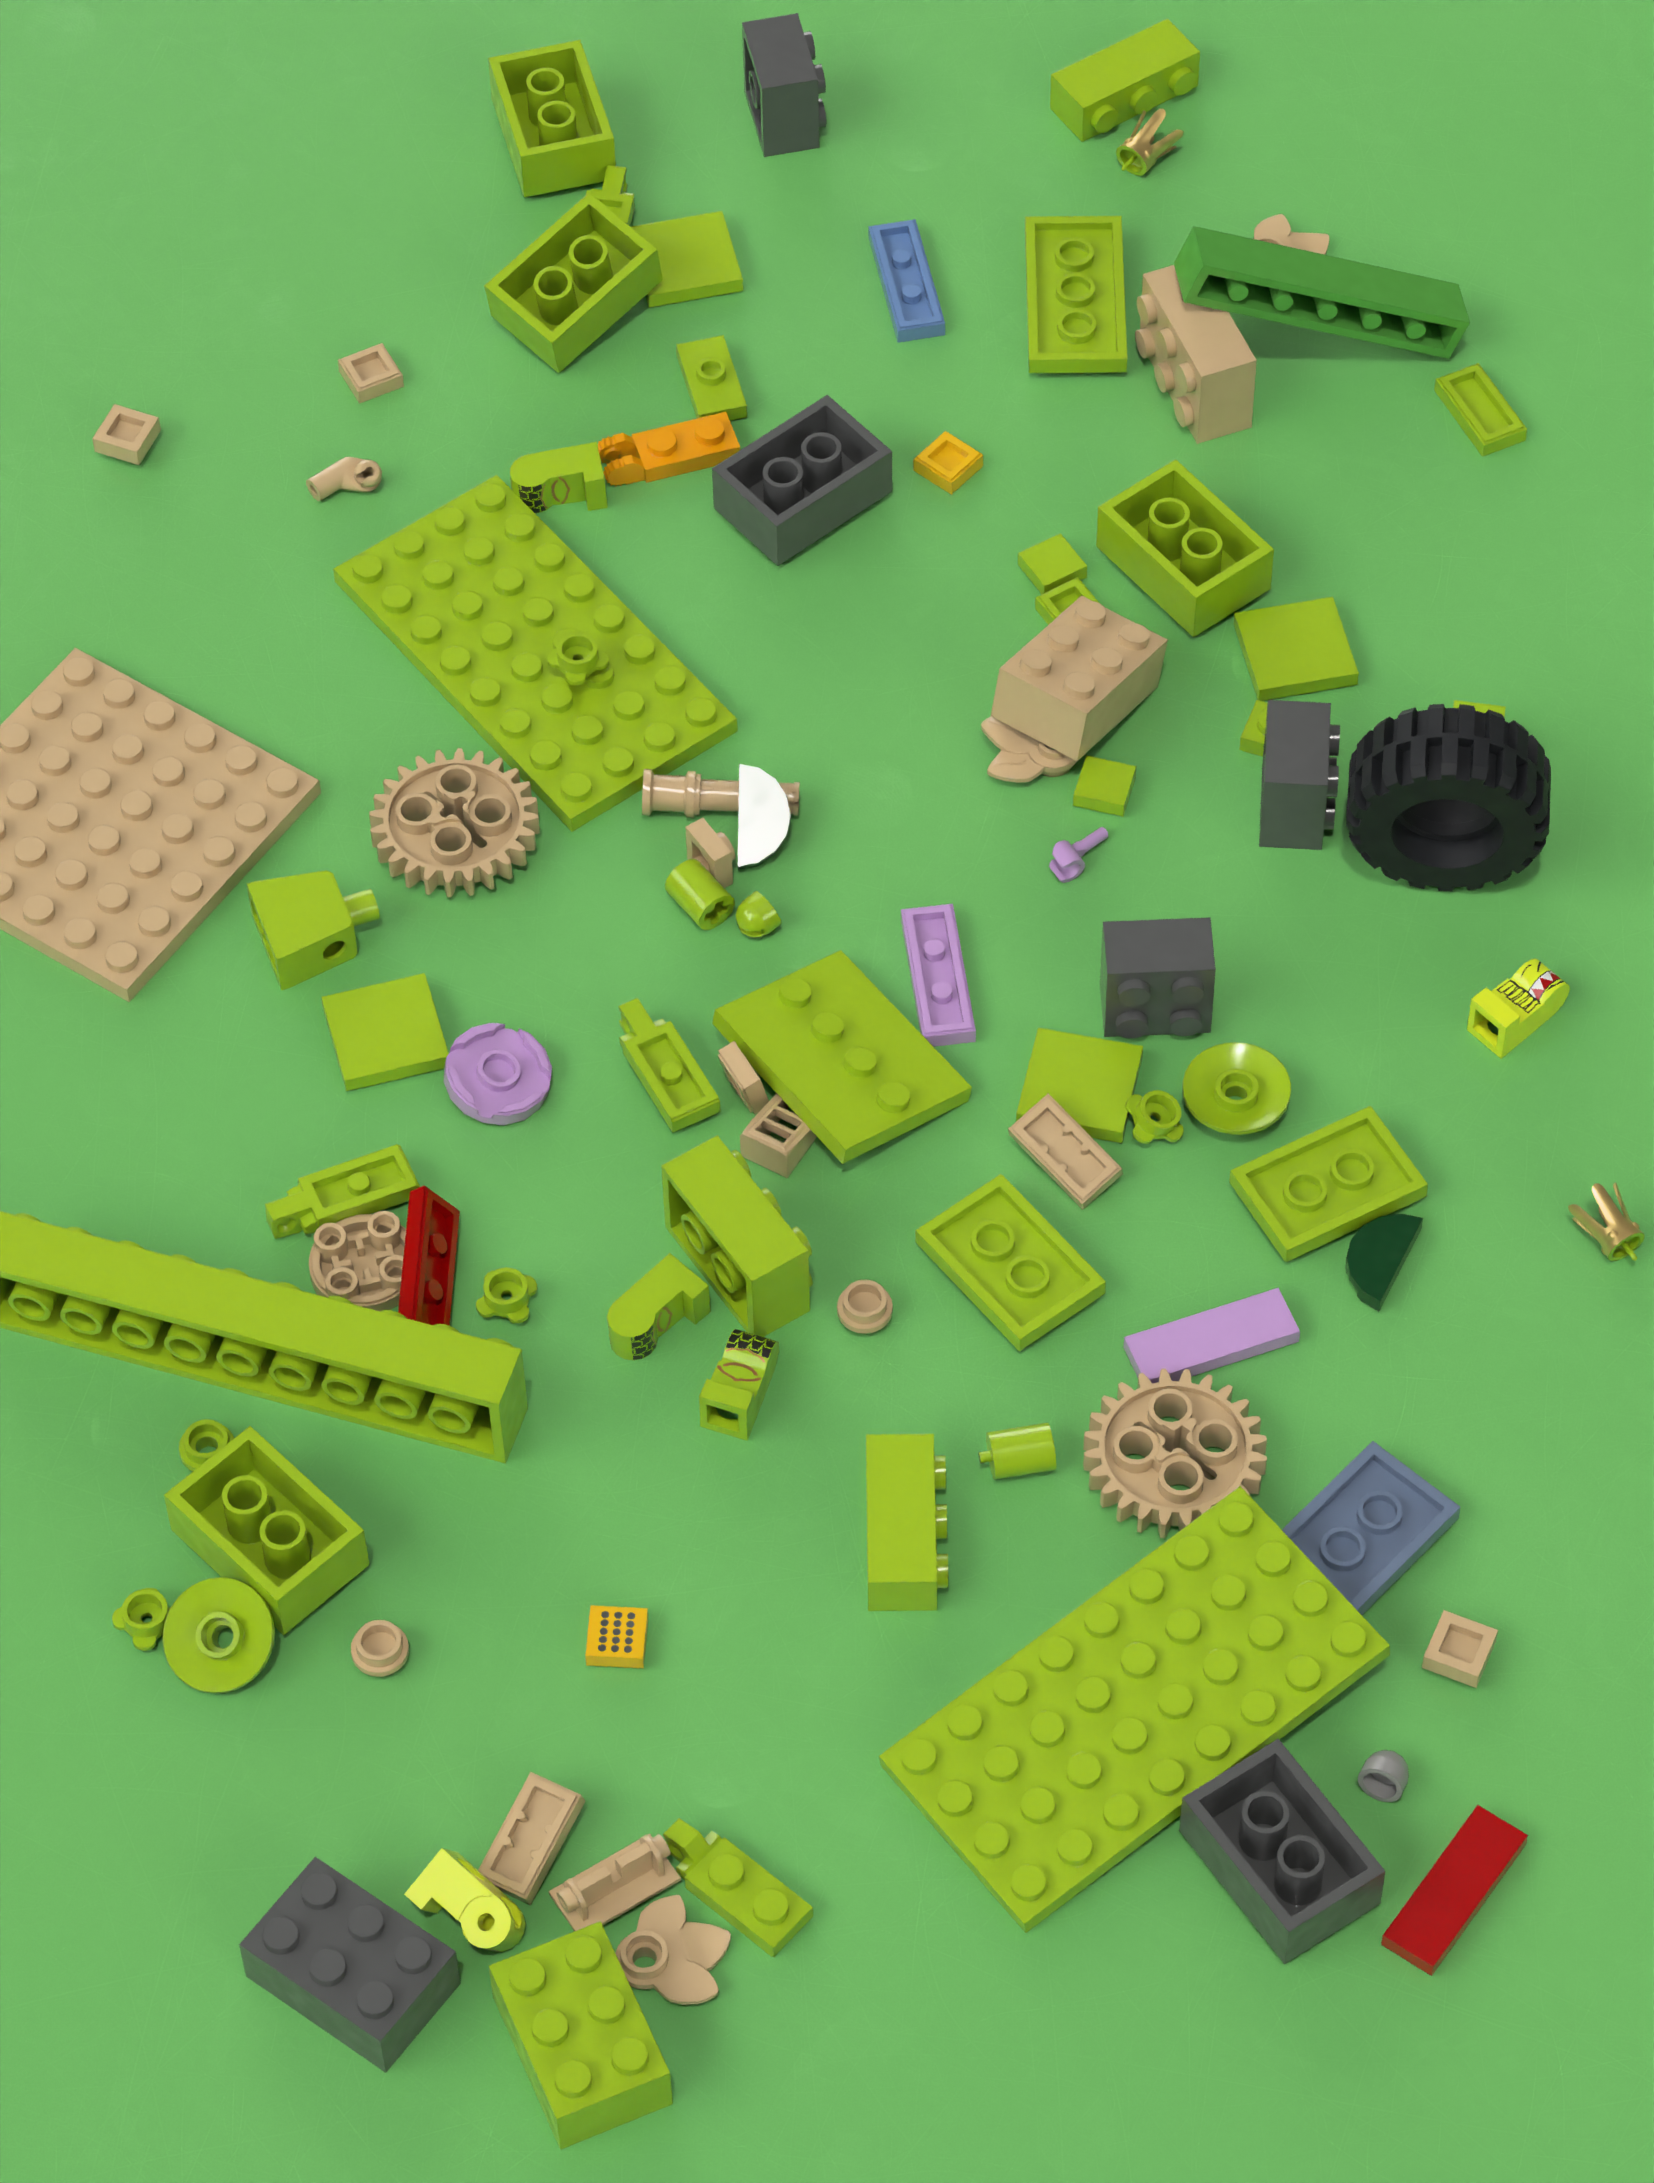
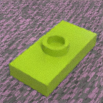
M724 335L676 344L677 359L696 417L701 418L727 412L730 421L746 418L747 404Z

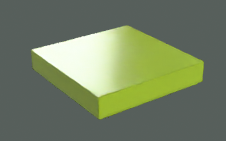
M723 211L631 226L658 250L663 280L645 295L648 307L743 291V277Z
M1333 596L1234 613L1233 624L1258 700L1264 701L1358 685L1359 672Z
M425 973L321 997L323 1011L346 1091L445 1068L446 1057L449 1053Z
M1038 1027L1016 1113V1121L1044 1096L1049 1094L1092 1138L1122 1143L1129 1117L1125 1104L1135 1092L1143 1058V1046Z

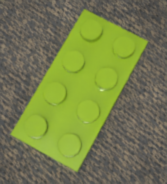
M1025 216L1029 373L1127 372L1122 216Z

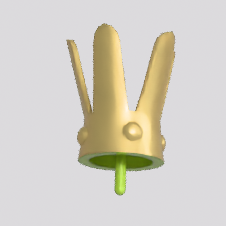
M1164 109L1157 110L1137 133L1146 114V111L1143 110L1130 138H1127L1116 149V156L1122 165V171L1127 170L1131 174L1142 176L1156 163L1158 158L1177 147L1172 145L1183 136L1184 132L1180 129L1174 130L1152 144L1154 133L1166 116Z
M1595 1183L1592 1187V1193L1599 1205V1213L1607 1228L1576 1204L1568 1206L1570 1213L1574 1216L1572 1219L1600 1243L1601 1251L1608 1257L1609 1261H1617L1628 1255L1632 1260L1636 1261L1637 1256L1633 1251L1643 1242L1645 1238L1644 1233L1639 1229V1225L1636 1222L1630 1220L1617 1183L1613 1184V1188L1623 1215L1601 1184Z

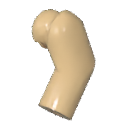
M345 457L307 479L306 485L313 498L317 501L323 500L339 489L366 493L375 490L379 486L382 470L377 462L373 460Z

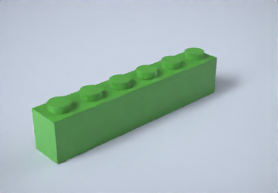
M1193 226L1174 261L1182 298L1185 303L1449 359L1470 324L1459 284Z

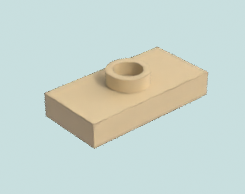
M1049 1094L1044 1096L1008 1128L1009 1135L1082 1210L1123 1175L1122 1168Z
M530 1772L478 1871L503 1893L531 1905L579 1815L585 1799L581 1794Z

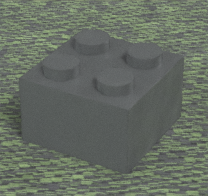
M798 13L742 22L744 92L763 156L768 157L819 148V128L826 127L825 108L822 99H819V94L826 92V84L822 65H814L812 61L815 60L816 55L811 31L803 32Z
M1268 700L1262 763L1259 847L1322 850L1324 829L1334 830L1335 798L1327 797H1337L1339 766H1337V757L1329 756H1338L1340 725L1330 724L1331 703Z
M1210 917L1103 922L1100 995L1104 1037L1122 1036L1124 1038H1138L1143 1035L1175 1034L1178 1036H1191L1196 1033H1211L1216 967Z

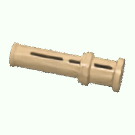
M644 769L642 815L650 816L652 811L684 812L686 817L694 818V815L700 814V810L738 812L739 781L701 779V774H696V771H688L686 776L658 775L654 774L652 769ZM778 782L787 795L790 814L798 816L800 782Z

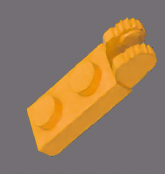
M727 412L631 434V436L625 433H618L612 437L602 438L597 444L601 462L607 464L604 467L605 471H603L606 481L611 486L615 485V487L644 480L648 483L714 467L741 450Z

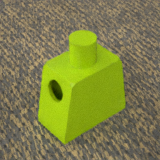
M327 870L247 883L252 917L281 991L353 959L358 953L354 926L380 919L378 905L371 889L342 897L334 874Z

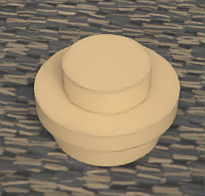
M858 1280L851 1283L841 1293L837 1302L839 1320L846 1328L856 1333L867 1334L879 1331L888 1324L892 1317L893 1304L890 1295L880 1284L872 1280Z
M370 1621L359 1629L352 1640V1660L355 1666L367 1675L375 1677L391 1675L402 1668L407 1661L409 1655L407 1637L399 1627L389 1621Z

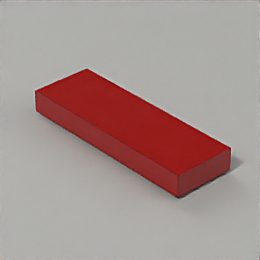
M425 1185L410 1191L398 1313L404 1315L407 1319L429 1325H450L460 1211Z
M1477 1805L1382 1935L1381 1945L1432 1976L1526 1846L1528 1835Z

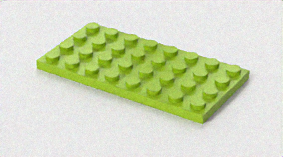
M497 474L333 568L335 583L512 769L517 768L519 770V777L524 782H530L532 791L571 832L643 789L644 769H652L654 774L667 775L738 732L737 718L578 556L514 494L513 490ZM574 632H582L592 636L597 642L598 651H604L609 656L607 668L594 671L586 678V682L581 685L569 684L566 681V675L558 668L550 667L547 660L548 653L553 649H557L560 639Z
M1239 1486L880 1754V1765L1022 1930L1027 1933L1181 1815L1182 1798L1273 1741L1280 1740L1390 1656V1645L1249 1494Z

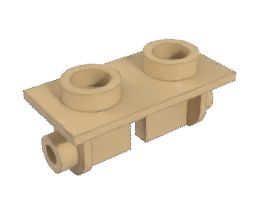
M649 1833L573 1878L567 1879L564 1883L550 1890L549 1895L572 1929L576 1931L601 1921L602 1925L607 1924L681 1881V1877L667 1859L671 1853L664 1838L660 1834L652 1837Z

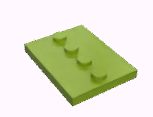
M842 950L731 1001L714 1011L712 1024L729 1043L735 1041L755 1071L842 1164L969 1101L972 1086Z

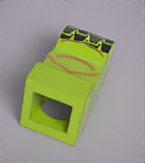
M597 442L527 454L516 459L510 467L511 489L534 513L546 511L552 505L586 501L588 511L607 508L605 478Z
M669 1253L610 1306L607 1314L611 1349L616 1355L627 1360L634 1361L647 1357L656 1348L658 1337L662 1336L684 1316L696 1325L711 1312L709 1285Z
M738 1329L732 1331L721 1361H718L711 1379H706L699 1395L700 1427L748 1441L775 1371L779 1353L778 1341ZM717 1408L738 1414V1419L722 1417L717 1412Z

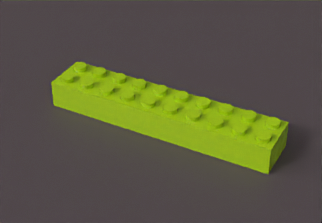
M0 1211V1328L506 1464L528 1410L522 1349L513 1347L502 1339H482L460 1333L449 1325H429L407 1319L404 1315L393 1310L377 1311L361 1307L340 1296L324 1297L302 1291L295 1285L287 1282L271 1283L249 1277L244 1272L234 1268L222 1270L196 1263L193 1259L181 1254L169 1256L146 1250L132 1241L122 1240L116 1242L93 1236L88 1231L79 1227L63 1228L41 1222L36 1217L26 1213L14 1215Z

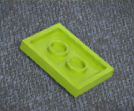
M1371 1105L1230 1170L1229 1179L1233 1189L1285 1262L1361 1228L1364 1224L1380 1216H1386L1427 1197L1428 1183Z
M1002 1174L915 1230V1242L1019 1352L1097 1300L1106 1291V1281Z

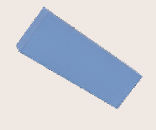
M916 219L868 226L869 242L897 342L944 336L945 321Z

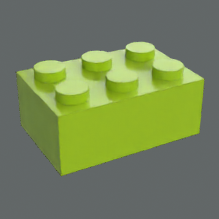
M581 40L489 57L491 98L523 196L529 197L604 182L607 165L616 166L614 136Z
M589 192L487 282L484 288L491 316L556 372L560 373L663 280L657 248Z
M1176 459L1098 506L1096 547L1192 637L1197 636L1271 589L1274 549Z
M716 1135L661 1165L666 1229L746 1332L765 1337L810 1311L809 1287L813 1285L809 1272V1257L812 1255L810 1243L800 1228L797 1226L790 1228L783 1219L780 1206L772 1192L767 1188L760 1190L753 1181L750 1168L739 1151L733 1150L730 1152L719 1136Z
M251 1426L246 1428L164 1494L171 1530L221 1577L239 1580L255 1589L269 1606L273 1616L274 1627L283 1635L369 1566L364 1530Z
M601 1921L488 1965L493 1999L560 2150L673 2104L670 2071Z

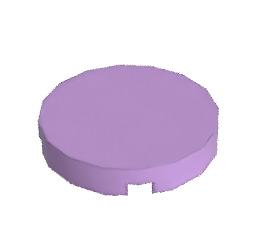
M488 1023L472 1027L456 1038L446 1057L444 1084L450 1099L464 1114L482 1123L507 1125L524 1121L540 1109L550 1089L552 1065L545 1048L530 1033L522 1029H518V1032L506 1029L505 1024Z

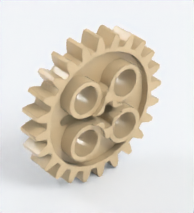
M458 748L454 758L446 760L441 750H436L435 762L428 764L422 757L417 756L415 757L416 770L411 771L401 765L397 767L399 782L384 779V794L374 795L375 810L369 812L372 846L377 848L378 861L389 864L390 876L396 877L403 873L405 874L406 887L408 888L413 887L422 880L424 881L425 893L427 895H430L438 885L445 886L447 897H452L456 886L463 885L465 891L471 896L474 895L475 883L481 881L487 888L492 890L494 889V875L499 874L510 880L513 878L511 863L525 866L527 864L526 851L536 849L535 834L540 833L537 798L532 797L529 781L520 782L519 770L517 768L504 772L503 759L500 757L487 765L484 763L483 751H478L472 760H465L462 748Z
M1164 1368L1160 1371L1159 1382L1152 1384L1144 1373L1138 1374V1388L1136 1390L1120 1382L1118 1384V1400L1104 1395L1101 1398V1413L1092 1412L1090 1415V1431L1084 1433L1083 1448L1086 1451L1084 1452L1083 1468L1086 1471H1090L1089 1488L1090 1490H1101L1100 1505L1102 1508L1118 1503V1522H1122L1135 1515L1138 1517L1137 1532L1142 1533L1152 1522L1158 1524L1159 1536L1165 1539L1171 1526H1178L1179 1530H1182L1239 1486L1249 1496L1250 1494H1259L1262 1478L1260 1475H1265L1267 1456L1264 1455L1266 1453L1267 1438L1264 1435H1259L1260 1417H1248L1249 1401L1247 1399L1231 1403L1233 1390L1231 1385L1221 1388L1218 1392L1213 1391L1212 1375L1208 1374L1198 1385L1191 1382L1189 1369L1183 1371L1179 1381H1172L1168 1371ZM1169 1416L1175 1417L1179 1420L1174 1422H1167L1160 1418ZM1219 1447L1225 1451L1218 1453L1210 1452L1205 1448ZM1140 1454L1145 1458L1136 1460L1130 1459L1126 1455ZM1181 1484L1190 1487V1489L1184 1491L1176 1490L1170 1486Z

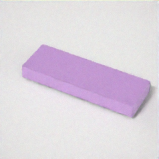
M953 904L901 909V925L920 1033L933 1047L976 1042V1029Z
M1275 1288L1124 1337L1123 1348L1137 1377L1138 1374L1144 1373L1153 1384L1159 1382L1161 1369L1166 1368L1172 1381H1179L1185 1369L1190 1370L1192 1377L1299 1342L1300 1330L1279 1288Z

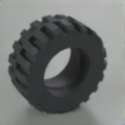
M1444 704L1429 705L1428 710L1417 711L1415 707L1404 710L1398 715L1397 719L1389 716L1379 722L1374 727V731L1370 730L1359 741L1357 749L1352 753L1349 764L1346 816L1349 838L1355 849L1361 853L1364 860L1374 869L1381 867V871L1385 876L1395 881H1398L1400 878L1407 880L1409 885L1424 889L1425 885L1438 887V891H1453L1454 887H1467V890L1480 889L1485 883L1490 881L1496 885L1508 880L1512 875V871L1520 873L1540 854L1546 844L1550 823V761L1537 739L1533 735L1529 736V732L1522 725L1514 720L1508 723L1502 714L1488 709L1486 713L1476 711L1474 706L1459 704V708H1445Z

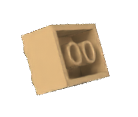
M1174 265L1143 274L1142 295L1137 297V309L1141 318L1140 329L1135 332V341L1141 357L1144 359L1149 358L1159 389L1163 393L1168 392L1173 400L1174 411L1179 424L1182 427H1188L1197 444L1252 428L1257 360L1230 313L1185 303Z
M1080 596L999 668L991 716L1078 761L1158 687L1168 640L1148 630L1143 625L1134 623L1105 608L1100 603Z

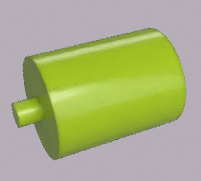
M689 859L682 862L673 869L666 879L665 890L703 930H711L722 924L734 909L735 899L697 859Z
M1048 1422L986 1432L987 1451L978 1452L980 1463L989 1462L994 1480L1056 1470L1055 1446Z

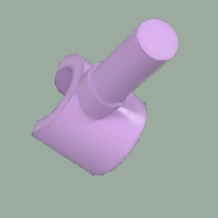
M1100 827L1072 845L1066 840L1055 844L1052 851L1055 859L1051 860L1049 867L1060 882H1070L1083 872L1085 862L1081 857L1108 838L1107 830L1104 827Z

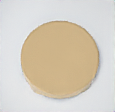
M378 1211L374 1214L356 1215L337 1223L321 1225L314 1234V1244L309 1255L310 1277L316 1294L324 1297L340 1296L351 1301L354 1305L377 1311L391 1310L398 1306L406 1228L400 1224L398 1216L389 1211Z

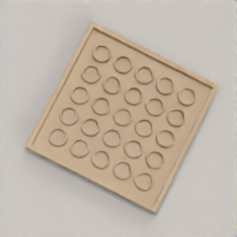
M74 648L0 725V929L130 1002L321 794L320 782L318 779L83 651Z

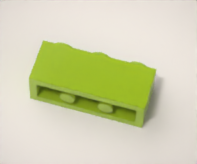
M1167 18L1052 73L1050 109L1081 142H1084L1142 114L1143 110L1147 113L1152 108L1178 95H1184L1197 87L1200 51Z
M866 1434L868 1611L937 1610V1588H948V1554H937L936 1539H947V1504H935V1490L946 1489V1456H934V1434Z

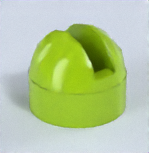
M758 891L749 895L737 907L736 921L738 927L743 934L750 938H761L782 924L774 907Z

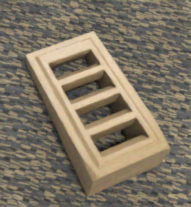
M776 1093L750 1121L740 1135V1151L744 1158L788 1178L817 1136L794 1112L788 1110L789 1106ZM782 1119L797 1126V1129L793 1130L778 1122ZM773 1132L783 1138H786V1140L783 1143L769 1136L770 1133Z

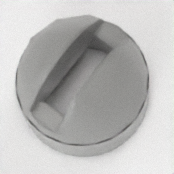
M1381 1750L1374 1752L1365 1761L1358 1775L1359 1786L1367 1795L1376 1800L1394 1802L1401 1797L1408 1783V1765L1404 1758L1395 1751Z

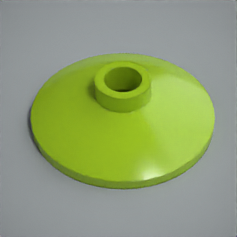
M1230 1042L1212 1046L1202 1051L1190 1062L1184 1074L1182 1092L1187 1108L1199 1122L1218 1132L1242 1135L1266 1129L1279 1120L1286 1111L1290 1101L1291 1082L1286 1068L1272 1053L1252 1044ZM1238 1096V1097H1241L1242 1099H1240V1100H1235V1099H1231V1098H1229V1097Z
M225 1577L205 1579L187 1588L171 1606L163 1628L164 1653L173 1672L187 1685L208 1693L234 1691L251 1682L268 1662L275 1638L273 1616L262 1596L246 1583ZM231 1628L233 1631V1641L228 1647L221 1648L218 1643V1636L223 1629Z

